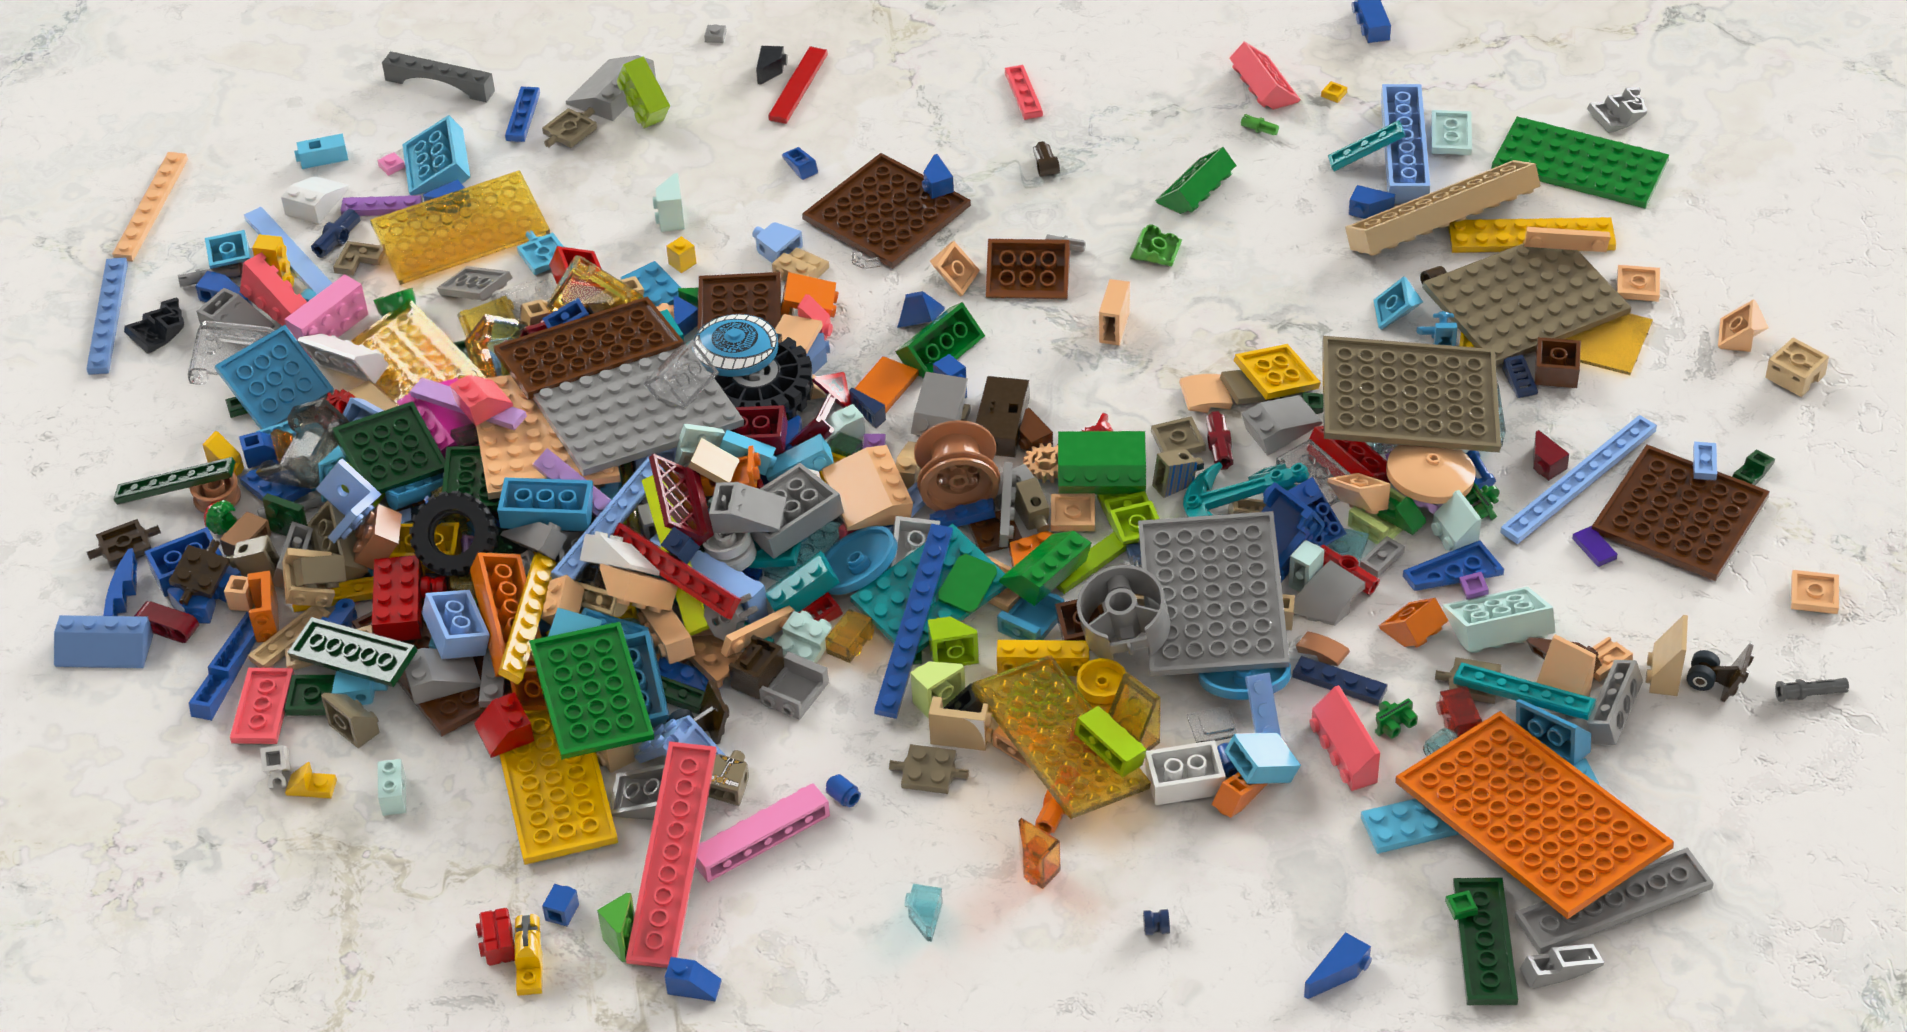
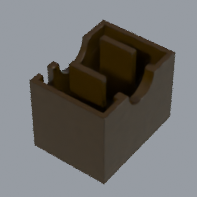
M752 635L751 643L735 663L731 662L728 665L731 688L760 700L759 689L762 686L768 688L771 680L776 678L784 668L782 646Z

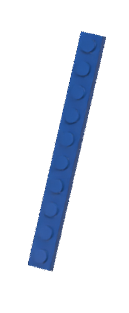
M931 523L875 705L874 714L894 719L898 717L910 672L912 671L953 535V528Z

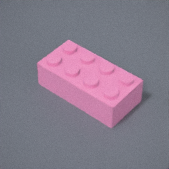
M344 274L285 318L287 328L296 340L299 337L316 334L341 336L368 315L362 284Z

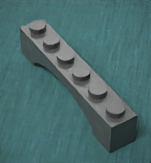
M391 51L382 61L385 81L403 84L406 79L410 78L433 79L452 85L469 95L470 99L488 102L495 92L493 76L489 72Z

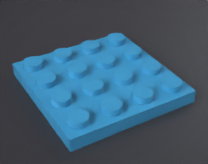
M286 325L215 365L217 373L260 430L285 422L328 396L329 392L331 394L334 392L332 385Z

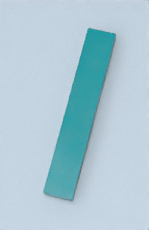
M1462 662L1453 677V684L1515 701L1521 699L1534 706L1587 721L1596 705V699Z

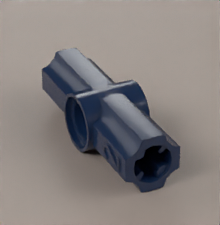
M349 208L334 223H326L322 235L311 245V249L316 256L323 258L337 244H345L349 238V232L361 221L360 215L355 210Z

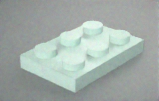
M1432 110L1431 154L1471 155V111Z

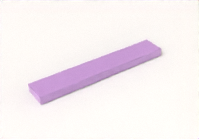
M421 378L410 390L411 397L465 414L456 404L450 386ZM510 407L486 421L515 430L527 415L524 410Z

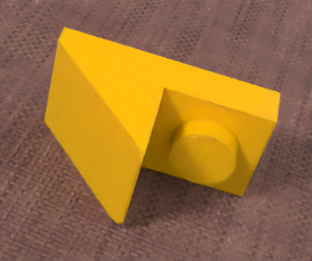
M307 762L290 775L285 795L331 799L337 782L336 775L313 773L310 762Z

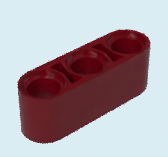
M146 601L134 615L148 617L153 634L180 643H186L199 627V622L194 616L152 601Z

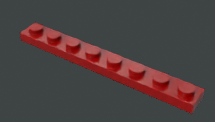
M618 523L613 536L623 537V542L632 544L660 571V576L723 617L732 619L741 601L739 597L627 525Z

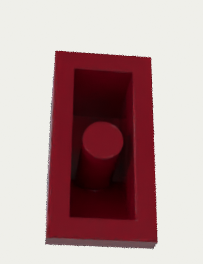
M1538 430L1535 433L1533 469L1549 481L1567 470L1569 453Z

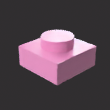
M394 152L377 160L378 166L388 176L405 168L404 161Z

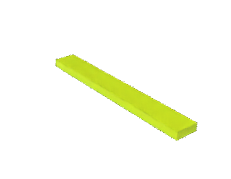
M652 475L641 481L661 545L672 529L664 526ZM678 587L676 599L684 626L690 636L709 629L710 627L704 618L705 608L703 603Z

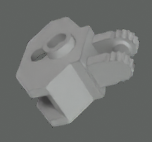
M750 593L740 597L741 601L732 619L723 617L705 605L704 618L715 637L725 640L726 635L743 628L744 622L748 620V617L758 611L757 606H752L746 611L741 606V604L748 602L752 598Z

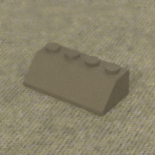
M327 500L308 523V527L313 528L310 537L312 548L316 551L331 552L332 555H344L346 581L360 579L366 575L368 567L354 562L355 552H353V547L357 541V537H355L356 530H353L346 539L340 538L335 543L328 538L345 515Z

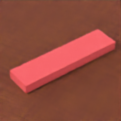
M1018 65L1005 68V75L1024 120L1042 117V108L1024 66Z

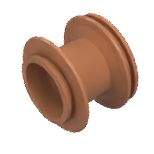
M948 421L931 427L918 438L914 447V459L921 469L917 479V486L922 500L929 508L934 511L947 510L958 505L975 503L981 499H995L999 490L1000 472L992 461L996 453V442L987 429L969 421Z

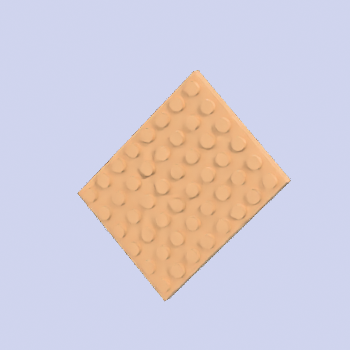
M511 375L485 378L495 382L513 403L512 407L524 410L527 415L515 430L487 421L476 426L488 499L500 498L505 477L547 479L532 467L533 463L547 448L583 476L533 398L528 400ZM618 466L584 476L586 480H592L593 485L621 482Z

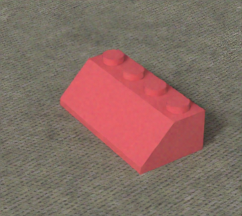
M1244 41L1230 56L1229 59L1234 64L1232 66L1233 69L1242 75L1240 77L1241 80L1250 86L1248 88L1249 91L1258 97L1256 100L1263 107L1268 106L1274 110L1298 103L1301 100L1269 56Z
M1335 686L1312 708V719L1309 722L1312 731L1318 734L1322 748L1327 749L1332 765L1337 766L1343 783H1347L1350 790L1354 791L1378 782L1380 751L1340 686Z

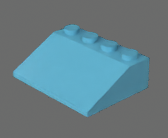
M450 115L402 144L410 195L427 193L455 180L464 183L470 178L463 129Z

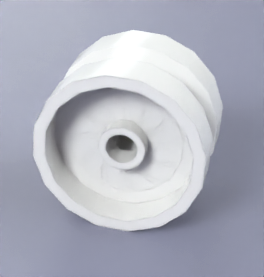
M750 532L714 533L710 539L703 543L706 553L737 571H743L749 567L757 554Z

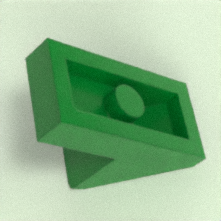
M1390 497L1388 509L1381 510L1377 514V516L1411 535H1414L1426 523V518L1413 499L1406 497L1401 502Z

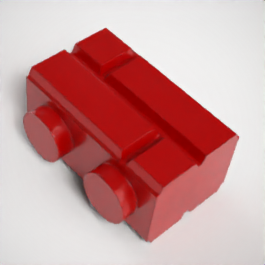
M507 908L495 909V911L480 912V923H476L477 936L483 939V942L478 943L480 956L486 957L487 965L489 966L501 964V962L515 961V944L509 910Z

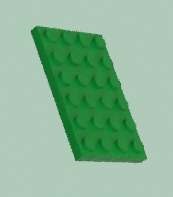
M620 622L529 640V646L561 760L654 740L652 725Z

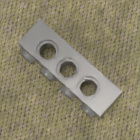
M1614 660L1587 722L1589 732L1592 733L1593 744H1617L1643 683L1637 660Z

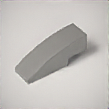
M1594 944L1552 947L1548 954L1527 956L1520 967V971L1529 987L1535 988L1560 983L1584 975L1602 967L1604 961Z

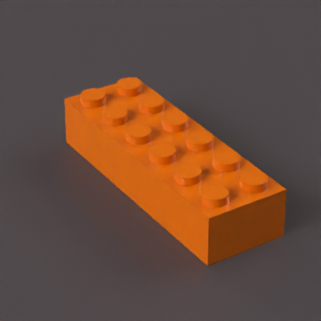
M477 553L470 568L480 614L490 634L488 647L495 676L503 677L498 672L527 578L520 554ZM539 626L537 628L535 639L542 638ZM531 652L527 666H535Z

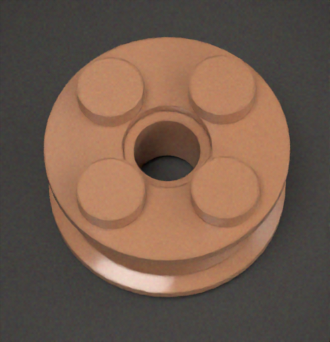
M234 472L231 478L189 487L193 496V503L202 513H205L206 508L211 503L222 500L231 502L235 507L241 498V491L237 485L238 480Z

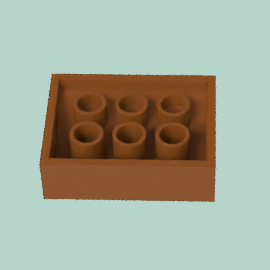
M988 239L986 298L1068 299L1070 241L1052 239Z

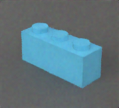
M818 434L776 456L773 469H768L766 477L771 482L799 463L808 469L819 472L834 463L831 448L822 435Z

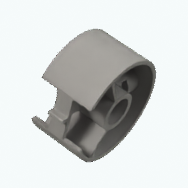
M1132 565L1112 566L1093 575L1080 590L1077 599L1079 619L1085 641L1091 651L1098 657L1114 661L1113 654L1129 651V654L1133 655V650L1149 647L1150 654L1153 655L1165 643L1170 631L1169 612L1163 588L1158 579L1149 571ZM1135 594L1153 599L1160 605L1159 610L1138 605ZM1105 601L1106 612L1088 624L1094 610ZM1141 632L1146 633V636L1136 638ZM1115 637H1116L1117 639L1123 640V641H1118V642H1113V643H1110V642H1109V641H1111V640H1112L1113 638H1115Z

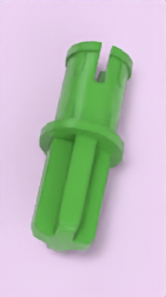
M1244 114V117L1241 119V126L1251 128L1257 133L1278 134L1279 126L1265 121L1262 117L1255 118Z

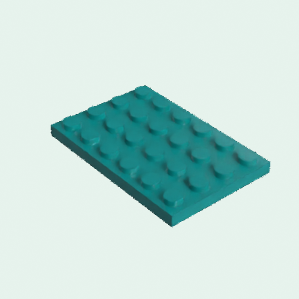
M953 523L948 526L953 528V535L917 653L929 645L928 620L952 617L961 622L972 614L940 602L938 598V591L959 556L966 553L996 566L997 575L978 609L1007 588L999 582V579L1005 573ZM925 543L882 573L874 581L850 596V602L893 644L898 634Z

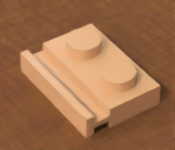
M1607 637L1592 647L1598 652V658L1602 665L1593 674V678L1599 682L1608 676L1614 660H1633V653L1619 643L1612 642L1611 638Z

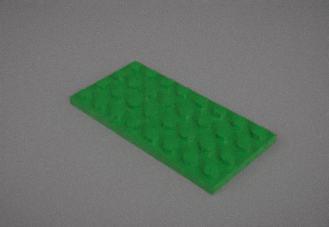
M1517 116L1492 162L1491 169L1513 160L1535 163L1540 182L1646 209L1669 161V154Z

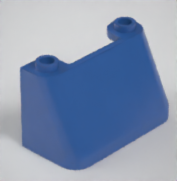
M1274 482L1263 493V502L1266 506L1261 512L1273 511L1282 583L1289 574L1290 556L1305 540L1314 543L1323 531L1325 523L1313 509Z

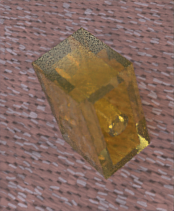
M848 609L825 638L827 654L850 663L855 656L861 653L862 647L874 635L872 618Z

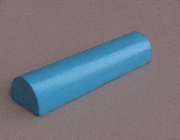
M444 473L387 490L385 494L389 506L393 510H397L423 501L426 496L430 498L431 496L439 495L442 492Z

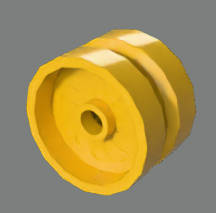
M1105 658L1093 659L1083 664L1077 673V703L1079 708L1087 713L1099 706L1110 716H1115L1121 712L1127 703L1128 675L1125 668L1118 662Z

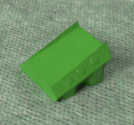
M1153 224L1147 225L1140 232L1130 259L1172 267L1182 239H1179L1172 233H1161L1159 227Z

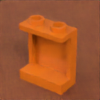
M788 272L783 292L781 315H789L790 307L798 309L797 307L807 294L830 317L834 318L837 306L833 305V303H837L839 294L838 291H835L836 282Z
M752 445L748 447V456L737 457L740 460L730 482H739L756 488L757 480L760 479L758 466L761 465L759 453H755ZM700 474L705 497L713 496L716 482Z
M270 571L247 574L248 584L256 608L249 610V617L257 643L267 641L279 631L278 598Z

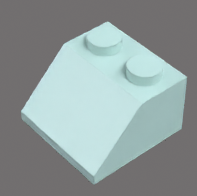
M678 173L673 174L656 188V197H653L654 209H658V212H655L656 224H660L661 232L685 229Z
M1457 490L1434 513L1431 527L1434 535L1438 536L1443 542L1444 548L1451 552L1479 541L1481 518L1460 490Z

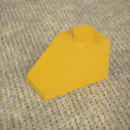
M214 431L202 444L207 462L233 457L236 462L233 472L236 477L242 473L244 465L241 454L219 432Z

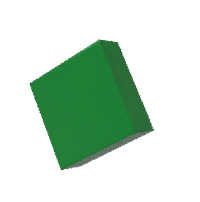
M1469 890L1446 896L1445 902L1454 920L1478 915V908Z

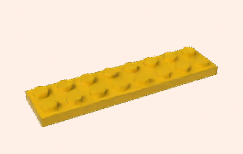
M1611 217L1475 219L1452 221L1448 226L1452 253L1505 251L1524 243L1527 227L1610 232L1607 251L1616 250Z

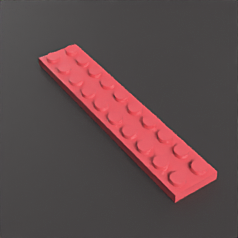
M669 741L626 956L627 964L667 968L671 957L678 958L717 753L715 746Z

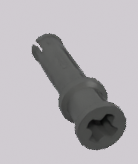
M1847 678L1811 682L1796 679L1795 682L1788 683L1777 681L1775 685V693L1779 702L1793 698L1803 700L1811 695L1848 693L1849 691Z

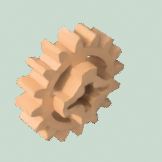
M1040 443L1039 448L1032 446V452L1026 451V456L1023 457V464L1028 467L1034 477H1037L1038 480L1042 479V483H1045L1046 480L1054 483V479H1058V445L1051 447V443H1048L1047 446Z

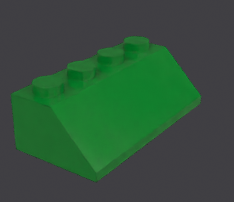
M1221 147L1200 157L1155 201L1157 204L1179 214L1186 211L1191 213L1199 207L1198 203L1200 201L1202 202L1210 196V191L1216 190L1222 185L1220 183L1222 180H1226L1233 174L1231 171L1237 165L1225 148Z
M961 302L948 308L895 352L903 364L918 369V376L924 378L926 372L934 373L933 364L948 354L957 360L984 338L985 334L964 303Z
M1075 531L1052 534L1003 575L999 582L1035 606L1087 561L1092 542Z

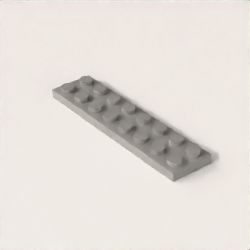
M1687 847L1658 858L1569 919H1566L1545 901L1516 911L1515 919L1537 952L1542 954L1550 951L1552 947L1566 945L1711 890L1714 883Z

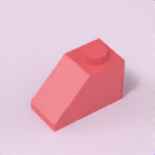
M806 294L797 307L798 317L822 321L823 327L819 333H823L826 340L833 330L830 315L810 295Z

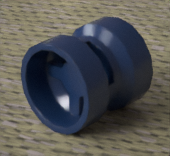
M1160 909L1159 912L1143 911L1145 935H1153L1154 932L1170 934L1168 909Z

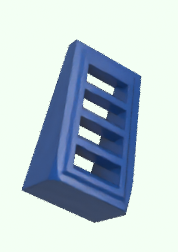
M800 147L782 154L783 159L802 180L818 173L816 160Z

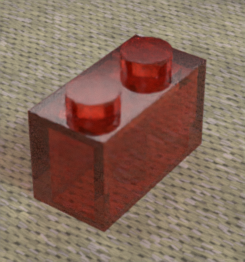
M1467 686L1440 691L1439 701L1436 702V709L1438 714L1443 716L1444 728L1447 733L1450 732L1453 740L1482 722Z

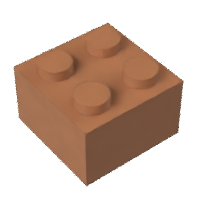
M377 504L375 509L369 512L363 525L360 524L355 532L357 541L353 547V552H355L354 562L374 570V559L389 558L399 544L401 513Z

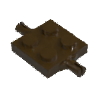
M138 519L96 534L99 547L86 553L89 560L103 556L107 559L110 568L118 566L128 549L133 548L136 558L144 556V551L152 549L149 544V538L161 534L158 525L145 530L140 525Z
M212 539L207 549L188 545L169 579L170 585L184 591L179 600L180 604L187 606L193 595L204 596L209 599L213 597L230 565L229 558L216 554L221 544L218 540L215 542V539Z

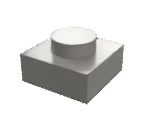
M707 25L704 35L705 42L724 43L727 32L726 25Z

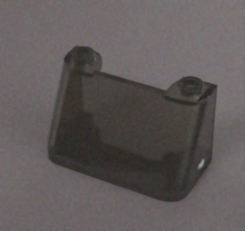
M325 398L294 406L288 416V425L296 433L279 464L272 460H266L260 464L256 474L267 482L308 489L318 487L320 484L318 463L338 446L332 434V428L349 423V420Z

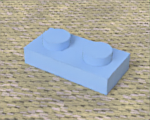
M1694 442V479L1716 480V443Z

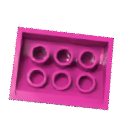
M454 378L439 383L450 386V384L459 379ZM410 393L397 401L399 405L411 401L414 402L444 458L446 457V447L479 445L476 426L466 414L411 397Z

